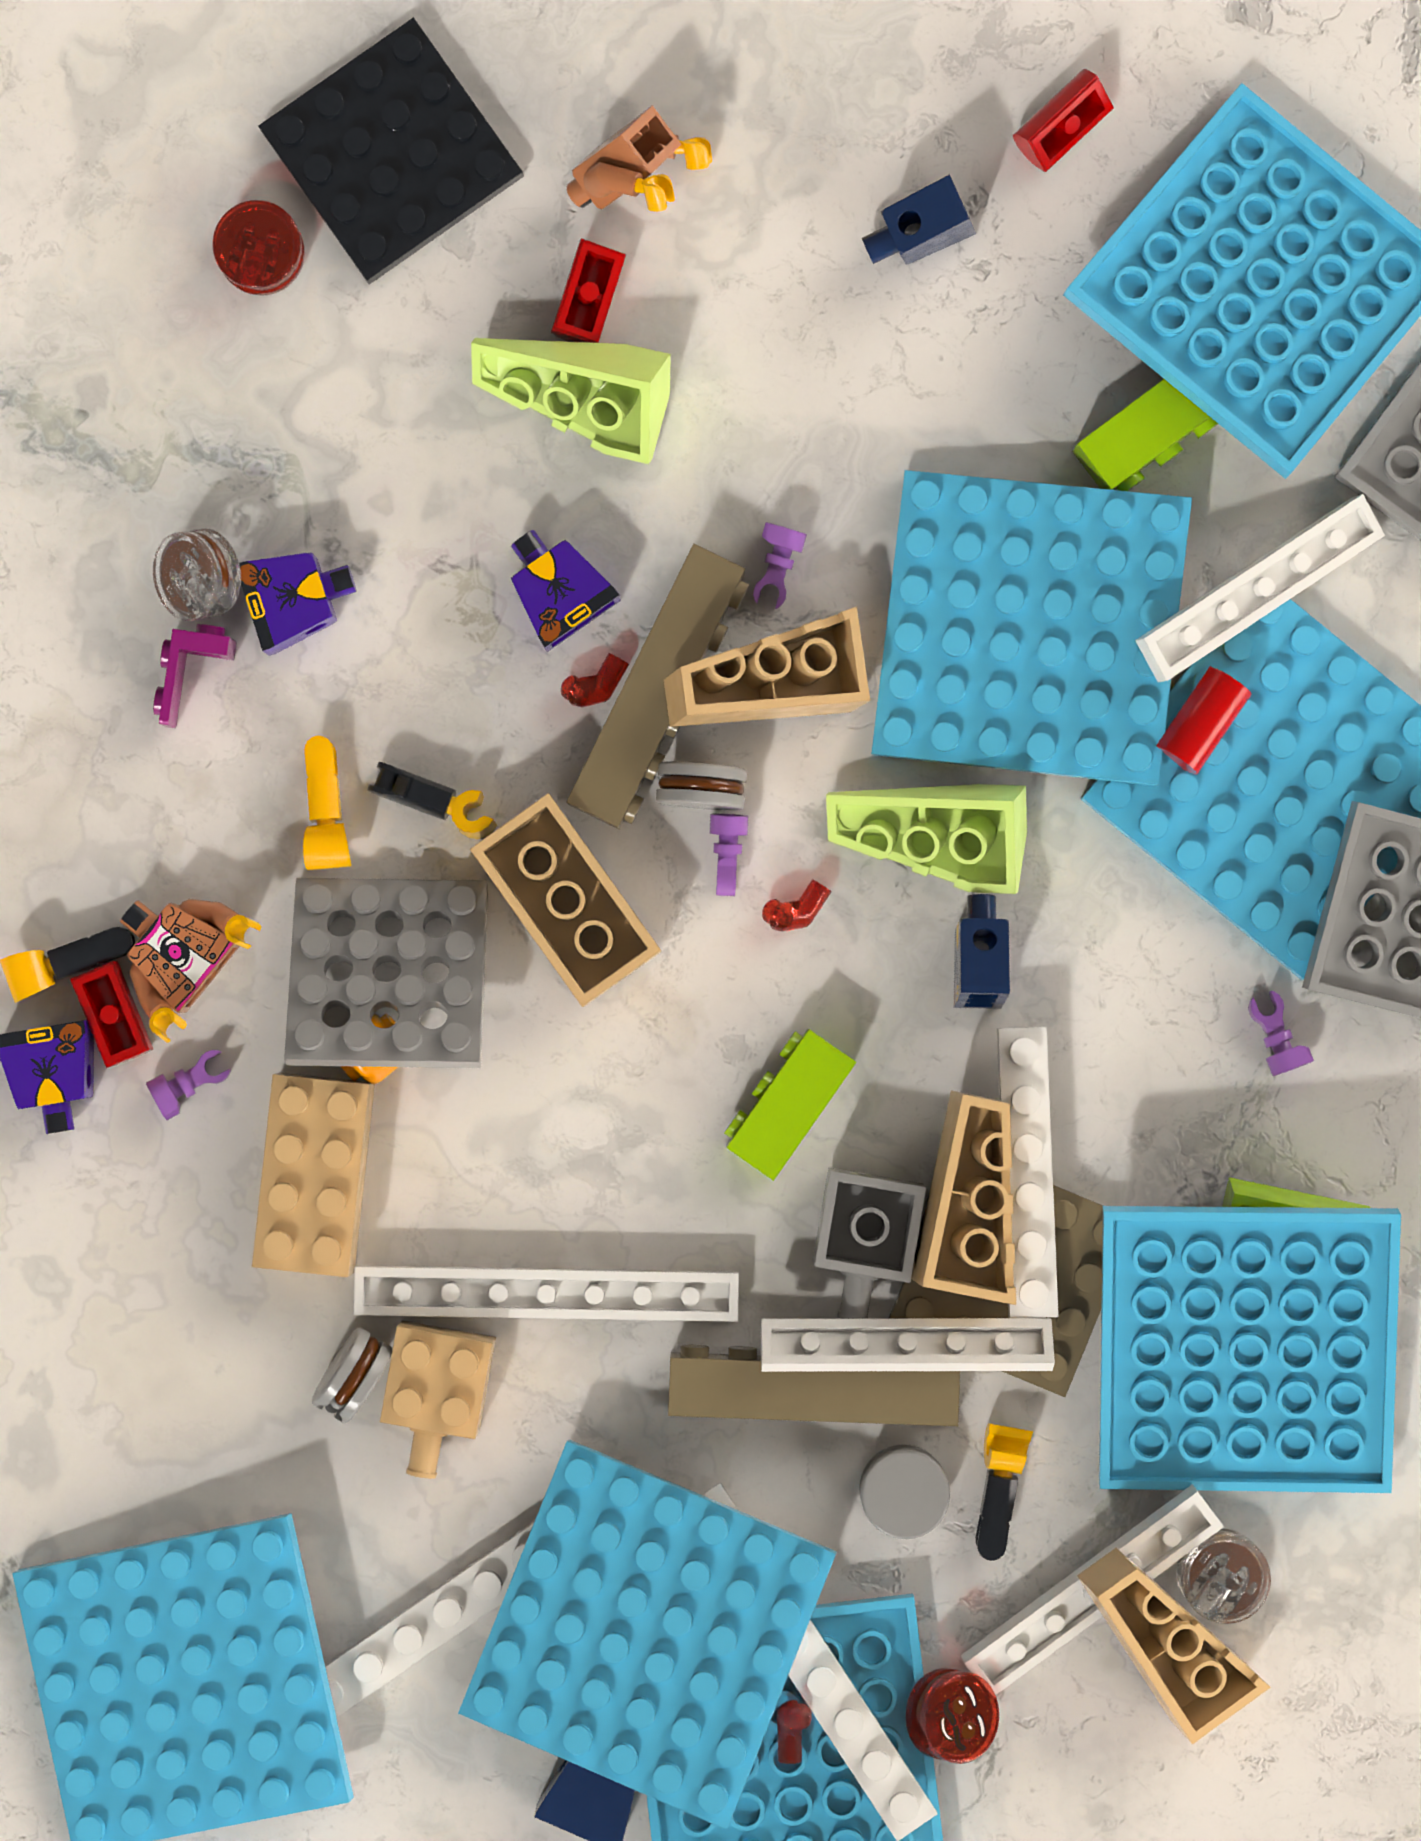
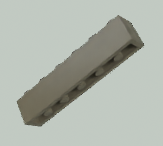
M693 543L566 801L568 805L619 830L624 821L630 824L634 822L644 801V798L638 796L637 793L645 778L651 781L655 779L659 763L664 761L665 755L658 751L665 736L668 735L675 738L680 726L670 727L664 679L678 668L704 659L708 649L715 653L718 651L728 630V627L721 624L729 607L736 610L739 608L749 587L748 583L742 581L745 576V568Z
M681 1345L680 1352H671L668 1416L958 1427L960 1371L762 1372L761 1355H757V1348L732 1346L728 1347V1354H709V1346Z

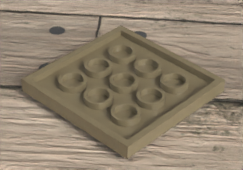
M1053 1185L1058 1317L1046 1318H1051L1055 1364L1053 1371L1002 1372L1066 1397L1101 1311L1104 1205ZM916 1250V1252H915L913 1268H914V1264H915V1259H916L917 1250ZM911 1279L910 1283L903 1282L888 1319L1009 1317L1007 1303L926 1288Z

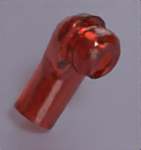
M608 653L597 675L581 678L571 675L564 679L561 684V695L564 699L569 700L571 705L581 708L604 703L611 698L629 664L619 657Z
M812 879L797 901L781 903L777 899L769 900L762 909V918L766 923L770 924L772 929L780 932L808 927L832 891Z
M796 1700L785 1701L777 1711L778 1762L784 1764L802 1762V1730L808 1728L812 1719L810 1708L806 1704L798 1703Z

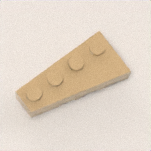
M857 607L678 668L664 679L670 727L851 713L870 701Z
M952 1090L950 1092L911 1278L922 1287L1016 1305V1288L1014 1287L1013 1278L1015 1244L1012 1243L1011 1214H1013V1194H1011L1010 1168H1012L1010 1104Z
M1117 1548L1077 1575L1169 1719L1192 1744L1271 1688L1246 1662Z

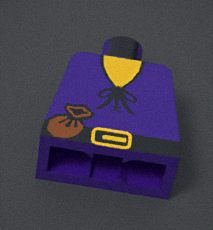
M531 530L511 545V548L525 566V568L511 577V581L546 652L552 650L621 601L616 589L568 541L564 540L548 550L535 530Z
M301 553L235 564L262 651L268 656L277 654L337 622L331 600L357 592L348 565L322 573L318 559L313 553Z
M87 1020L0 1034V1061L18 1110L41 1106L46 1134L74 1130L70 1101L91 1098L94 1093V1037Z

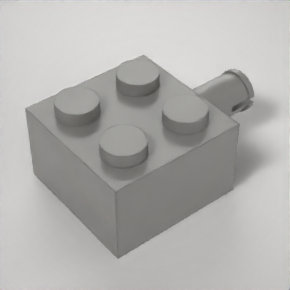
M828 1167L812 1262L814 1267L841 1271V1274L845 1275L838 1318L868 1319L874 1280L883 1278L910 1283L926 1186L923 1183Z

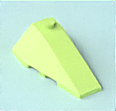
M474 338L471 342L472 384L521 410L529 407L552 419L551 426L564 433L568 428L592 440L590 447L603 454L645 464L651 462L670 396L671 354L628 344L490 338Z
M971 784L828 792L826 794L828 841L879 860L887 858L912 868V872L923 876L931 874L953 882V887L967 892L1016 894L1018 892L1027 835L1025 785Z

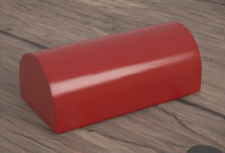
M1083 69L1015 132L1013 139L1023 155L1033 165L1043 172H1047L1112 111L1114 106L1098 76L1087 69Z
M582 238L580 239L551 329L553 335L568 342L599 343L626 254Z
M1210 666L1156 746L1182 769L1198 775L1252 693L1230 675Z
M112 961L70 979L106 1068L124 1063L154 1050L118 961Z

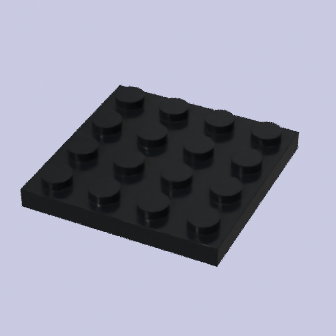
M414 17L258 125L266 140L369 285L524 177L523 171Z

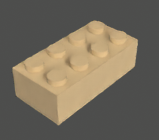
M549 793L470 849L582 1007L591 1003L662 952Z
M276 1073L272 1075L252 1267L349 1277L354 1273L375 1084L365 1081L289 1073Z

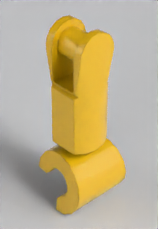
M314 736L306 742L304 754L306 774L308 776L306 781L309 819L312 823H317V825L307 826L303 838L304 864L307 870L350 867L351 860L344 823H336V821L342 820L339 779L337 778V752L334 745L326 737Z

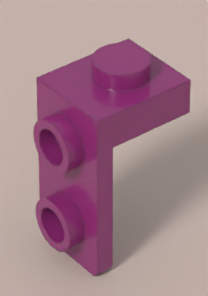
M197 624L196 632L172 629L171 640H164L161 649L160 665L161 668H167L164 687H157L153 705L154 715H159L160 725L176 729L187 654L234 661L237 642L231 637L224 636L225 628Z

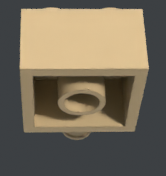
M403 1320L396 1327L380 1423L408 1427L414 1432L406 1474L419 1478L435 1479L443 1436L454 1435L476 1439L480 1431L496 1337Z

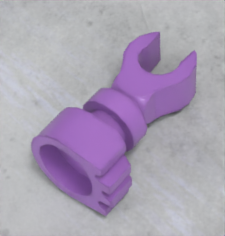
M765 523L762 537L769 544L774 545L772 554H766L764 562L769 563L766 574L754 587L753 596L756 603H758L762 588L768 584L775 585L779 590L775 609L784 603L786 599L785 574L787 569L792 570L794 560H791L790 557L792 551L802 553L807 534L772 523Z
M710 814L709 833L719 835V843H714L713 853H718L716 895L735 896L737 854H742V844H738V836L748 835V815Z
M1270 991L1269 995L1274 1005L1272 1015L1266 1016L1261 1014L1254 997L1249 1001L1248 1010L1251 1018L1267 1034V1037L1263 1040L1266 1048L1272 1047L1274 1055L1266 1058L1272 1076H1277L1313 1062L1314 1059L1309 1047L1299 1045L1292 1048L1289 1040L1293 1039V1035L1290 1029L1285 1030L1282 1019L1284 1010L1283 1000L1275 991Z
M210 1050L205 1052L194 1067L186 1072L183 1069L174 1072L175 1078L167 1081L164 1074H161L146 1082L154 1101L166 1120L180 1114V1102L178 1100L180 1096L185 1094L188 1098L196 1094L195 1088L207 1083L218 1084L229 1077L231 1068L217 1076L209 1075L205 1069L207 1061L222 1053L221 1051Z

